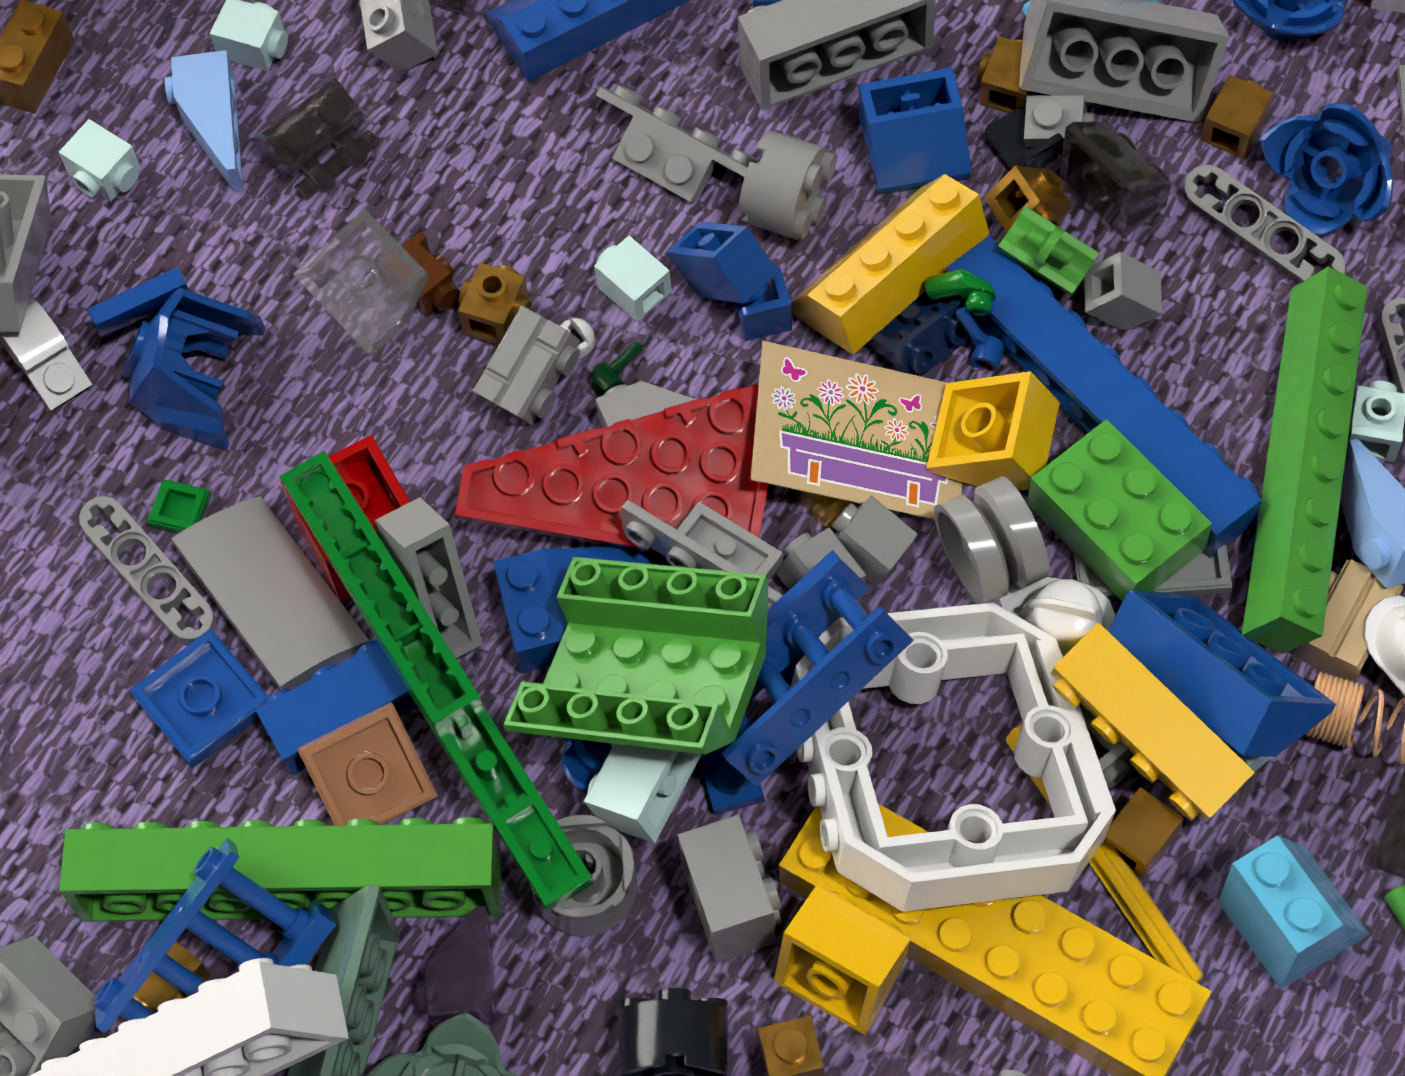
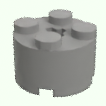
M770 130L764 134L756 147L765 150L762 158L758 163L750 161L744 177L739 200V212L746 215L741 221L742 223L795 240L804 239L810 225L818 226L826 210L827 199L821 197L825 181L829 182L834 174L837 154L828 152L826 147Z
M572 815L557 820V823L589 871L594 884L548 912L530 885L535 904L548 924L563 933L573 936H593L604 933L626 919L636 899L638 881L631 847L622 834L599 817Z

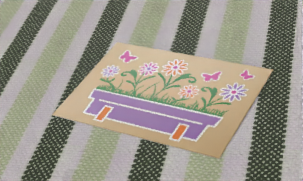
M762 341L751 480L861 504L872 495L889 510L934 519V506L959 496L962 492V482L933 474L926 468L947 382Z

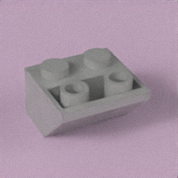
M35 936L0 947V1076H30L41 1070L43 1062L54 1058L67 1057L86 1039L96 1022L95 1010L97 1007L93 1005L96 996Z

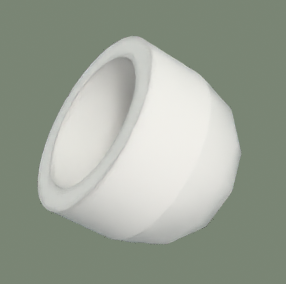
M570 318L560 325L569 332L571 329H575L584 340L583 343L577 346V349L580 350L579 358L588 355L595 345V335L589 323L580 318Z

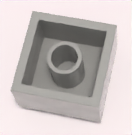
M738 814L678 834L682 868L715 963L775 944V927L782 925L779 912L781 903L773 879L770 877L762 880V877H765L761 862L764 856L755 830L745 831Z

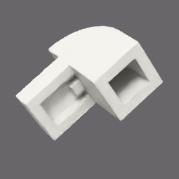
M29 300L20 332L0 334V341L17 366L22 368L48 409L53 410L91 386L92 383L45 310L37 301Z

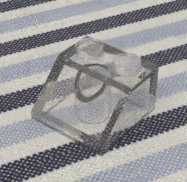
M365 208L293 274L370 357L406 325L429 277L428 273Z

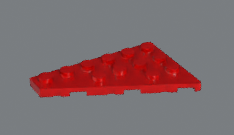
M759 384L741 389L734 388L721 392L717 396L706 399L699 398L664 408L661 412L633 420L626 419L616 422L612 426L591 429L556 439V442L522 451L521 449L507 453L504 457L493 460L486 459L465 465L462 472L455 519L662 555L651 547L648 549L640 548L628 539L622 527L621 507L627 500L631 501L677 530L696 504L700 502L760 538L768 483L751 480Z

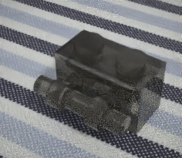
M336 77L321 84L251 138L264 158L280 176L290 173L300 166L307 176L295 185V189L306 201L320 190L323 193L335 185L334 179L352 165L357 168L368 159L367 153L379 145L376 136L368 129L356 139L351 137L346 130L361 119L364 114ZM332 141L339 152L321 164L314 154Z

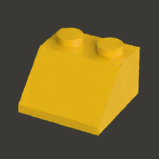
M1031 371L946 383L926 468L933 474L977 487L1004 476L1013 483L1018 491L1029 490L1031 477L1047 466L1060 402Z
M817 884L784 931L773 982L866 1036L904 965L911 938L903 934L901 929L893 922L883 918L877 919L856 907L854 902L846 895L839 892H830Z

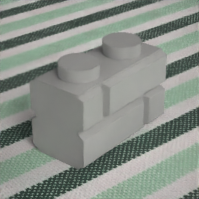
M521 306L473 392L532 426L537 417L544 418L552 408L556 397L555 392L552 390L561 374L568 375L577 364L580 356V350L577 349L580 340L563 327Z

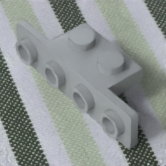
M618 84L615 91L599 87L596 96L633 115L612 159L690 202L695 203L702 194L717 162L745 177L750 161L754 163L759 162L758 159L739 149H735L732 155L718 148L721 139L703 129L696 127L692 134L678 125L682 118L660 106H656L654 112L639 105L643 97Z
M627 500L621 507L622 527L628 539L640 548L648 549L651 547L666 556L671 566L767 575L769 581L783 562V552L700 502L696 504L677 530L631 501ZM771 587L768 588V610L783 596Z

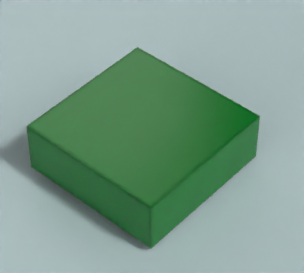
M163 479L147 524L150 528L179 534L188 527L203 520L212 494L208 489Z

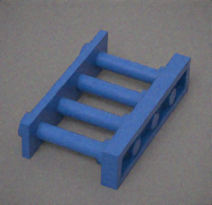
M833 550L768 610L766 657L750 701L765 688L775 704L753 724L744 715L736 740L721 753L731 765L756 787L914 641L880 606L868 615L858 603V600L870 588ZM842 616L853 631L830 652L819 639V636ZM803 652L814 667L790 688L780 673Z
M227 838L218 850L212 846L201 857L193 872L198 877L119 980L112 977L100 989L93 1002V1005L97 1007L95 1010L96 1028L106 1033L118 1016L129 1021L147 1018L155 1014L154 1011L133 998L152 972L188 996L199 992L198 986L207 981L166 954L185 928L239 965L253 959L270 958L276 965L290 967L306 965L336 926L333 914L330 909L316 899H313L305 910L301 907L294 910L236 870L233 866L240 858L236 844ZM218 885H221L282 928L281 934L285 937L272 953L269 951L259 952L200 911Z

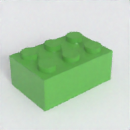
M1107 419L1036 473L1030 480L1027 505L1122 602L1129 589L1156 590L1206 549L1212 523Z

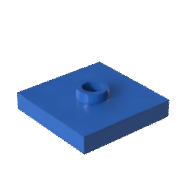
M211 628L129 690L132 697L192 769L257 720L259 716L256 709L265 705V701L269 698L266 692Z

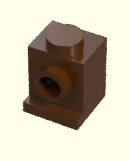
M421 231L384 259L389 282L426 318L437 309L439 311L447 310L457 301L460 290L452 281V277L455 275L454 270L441 254H430L427 237Z

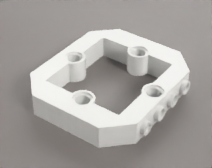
M995 603L887 613L914 641L863 688L889 686L892 693L900 700L910 704H922L929 702L936 696L941 680L1007 673L1023 720V726L1014 750L1015 761L1019 768L1027 774L1036 778H1042L1055 818L1003 824L999 816L990 808L977 804H968L960 807L953 813L948 829L945 831L887 837L868 771L872 758V745L866 736L856 730L849 702H847L797 749L799 761L807 762L810 772L808 777L810 802L813 807L819 806L822 815L820 822L822 846L825 852L832 851L837 872L902 912L1069 891L1103 843L1116 809L1080 705L1073 708L1052 687L1057 680L1051 675L1053 667L1063 658L1057 639ZM838 618L820 635L819 639L831 652L853 629L844 618ZM806 655L802 657L795 667L790 688L814 667Z

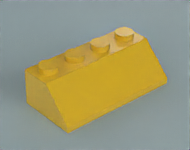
M946 174L920 187L790 301L792 314L854 355L877 332H880L926 291L925 283L928 277L945 273L947 266L989 235L979 194Z
M1099 622L1053 667L1051 675L1057 680L1052 685L1054 690L1073 708H1076L1081 703L1095 717L1091 725L1106 741L1112 745L1120 741L1134 754L1130 759V763L1151 783L1159 778L1173 792L1168 798L1170 802L1189 820L1192 821L1198 816L1204 823L1208 821L1255 773Z

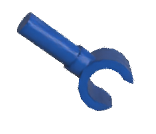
M966 307L958 309L956 316L970 335L971 341L975 344L970 358L971 366L980 369L982 362L986 361L997 370L1004 354L1005 345L1003 341L994 336L985 335L971 314L966 310Z

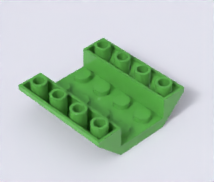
M573 557L556 597L568 625L544 683L521 681L503 724L506 731L697 754H707L733 743L737 737L766 657L769 588L767 575Z

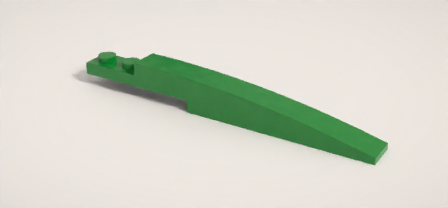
M325 451L280 475L281 482L489 823H493L494 829L500 835L546 911L552 910L593 885V878L486 711L480 695Z

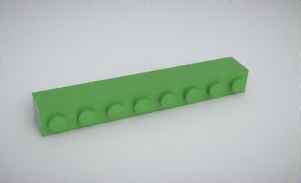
M1329 266L1291 289L1242 630L1243 636L1282 654L1323 636L1368 286Z

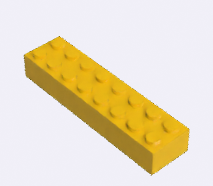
M878 804L887 837L928 833L923 828ZM819 806L815 807L779 864L781 885L807 899L818 884L830 892H839L846 895L854 902L856 907L875 918H883L893 922L901 929L903 934L911 938L906 957L1113 1076L1168 1075L1205 1010L1212 991L1042 895L902 912L837 872L832 851L825 852L820 837L822 815Z

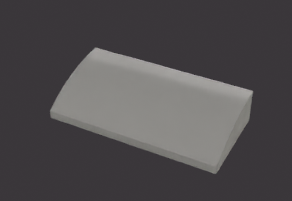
M261 496L218 511L171 538L179 555L279 691L284 689L292 690L309 681L311 676L320 668L330 664H340L355 654L364 644L370 642Z

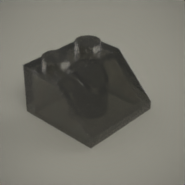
M1106 121L1072 122L1066 126L1060 177L1123 239L1166 208L1171 185L1166 174L1157 165L1149 164L1136 151L1133 142L1128 136L1123 133H1117Z

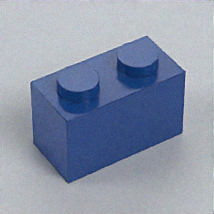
M700 221L666 252L692 290L702 298L743 304L750 303L766 291V283L778 273V270L747 226Z

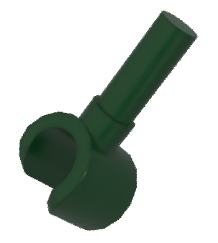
M633 342L610 364L603 362L594 368L591 387L599 397L603 396L610 388L625 385L618 375L643 350L639 342Z

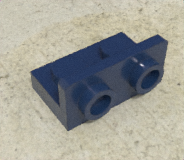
M925 291L880 332H877L865 345L891 361L896 371L922 376L970 339V335L956 316V311L965 307L967 299L960 295L932 300ZM972 311L969 312L975 320V322L977 323L975 315L972 314Z

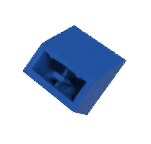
M952 67L859 84L858 116L878 195L922 187L944 174L954 180L971 178L972 171L963 106Z

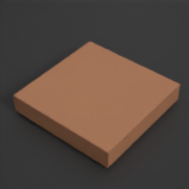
M392 702L297 748L335 826L347 825V822L353 819H370L382 825L438 797Z

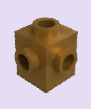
M1015 165L984 197L1007 232L1024 206L1056 226L1060 225V218L1073 206L1063 192V182L1054 172L1049 169Z
M479 263L473 278H467L464 281L459 295L460 307L458 313L463 334L499 345L520 307L524 306L532 310L533 298L528 295L525 276L520 275L515 269L505 265L494 267Z

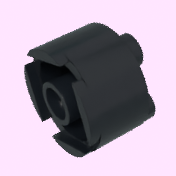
M666 988L658 991V1000L625 998L619 1001L620 1076L727 1075V1000L722 998L692 1000L691 991L688 989Z

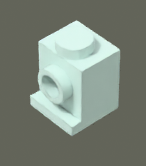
M1372 381L1367 384V387L1358 385L1352 404L1347 446L1350 440L1358 438L1376 459L1395 462L1403 440L1405 394L1397 392V387L1386 381Z

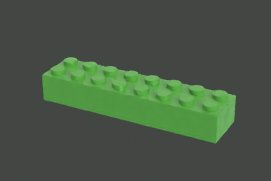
M474 817L458 818L453 821V824H432L427 819L408 818L402 820L400 825H379L378 822L370 819H353L348 821L347 825L326 826L322 821L305 819L296 821L294 826H273L266 821L249 820L241 823V827H220L219 824L210 821H195L189 823L188 828H167L166 825L158 822H140L135 825V828L115 829L110 824L92 822L84 824L82 829H65L59 891L82 922L164 921L198 877L193 872L201 857L212 846L218 850L227 838L236 844L240 857L233 867L294 910L299 907L305 910L313 899H316L331 910L332 907L368 884L381 887L393 918L501 917L503 854L493 823H485L484 820ZM218 885L200 909L202 913L213 920H270L221 885Z

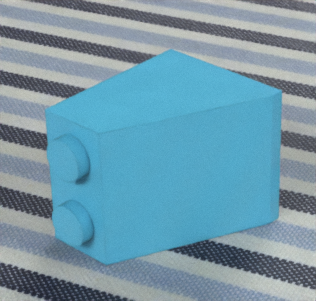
M1279 835L1232 863L1218 901L1280 990L1369 935V932L1308 849Z

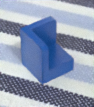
M780 265L775 266L778 273L770 280L771 285H767L766 291L759 298L745 304L734 302L745 341L792 331L791 302Z

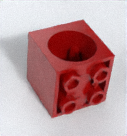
M370 435L328 457L380 538L375 520L409 503L410 500L373 436ZM281 482L297 526L340 603L350 599L351 596Z

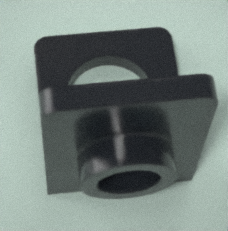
M1019 107L987 126L985 136L1009 170L1015 165L1041 169L1058 159L1064 138L1060 133H1057L1035 147H1026L1024 141L1026 109L1023 107Z

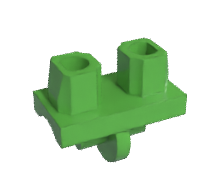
M1024 206L997 248L1070 296L1073 295L1099 255L1097 251Z

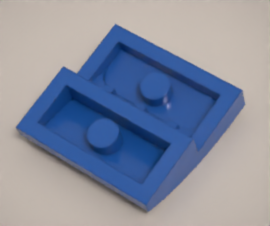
M177 267L88 308V313L100 338H103L159 312L169 297L179 287L188 290V287Z

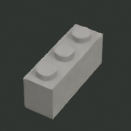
M421 497L376 519L381 541L455 658L457 659L483 645L450 524Z

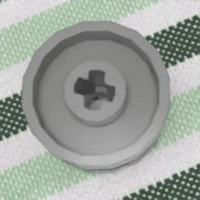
M1001 476L976 487L974 502L961 494L934 506L935 524L943 550L968 596L976 604L991 603L1007 596L1009 580L1019 588H1023L1049 576L1048 554L1041 532L1024 498L1006 477Z

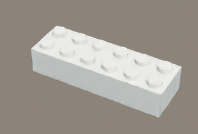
M270 958L249 960L239 966V972L225 979H214L204 982L198 986L199 992L185 999H174L160 1004L158 1012L147 1018L126 1021L118 1026V1032L106 1038H97L83 1042L79 1046L80 1051L68 1057H59L43 1062L41 1070L30 1076H271L349 1039L337 975L312 971L310 965H294L290 967L276 965Z

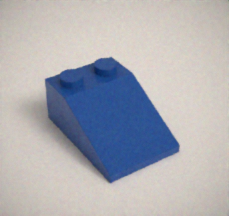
M618 547L541 549L493 561L520 673L551 666L568 625L556 597L573 557L649 564L647 553Z

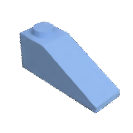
M227 50L171 57L172 76L165 77V90L169 105H177L183 122L234 192L243 191L235 78Z
M1358 438L1350 440L1346 450L1340 502L1354 552L1385 588L1404 584L1405 488Z

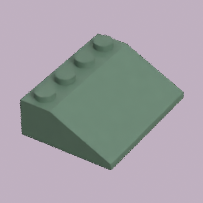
M368 884L332 907L331 912L336 926L314 953L319 956L315 971L337 975L349 1039L290 1066L288 1076H364L400 935L381 887L378 885Z

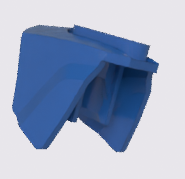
M179 287L169 297L151 323L142 321L134 338L121 375L131 379L128 404L143 411L153 424L184 438L227 451L229 441L224 430L223 410L221 405L215 401L223 381L194 371L181 353L199 350L226 359L233 341L237 339L238 334L264 335L266 327L260 316L252 315L250 311Z

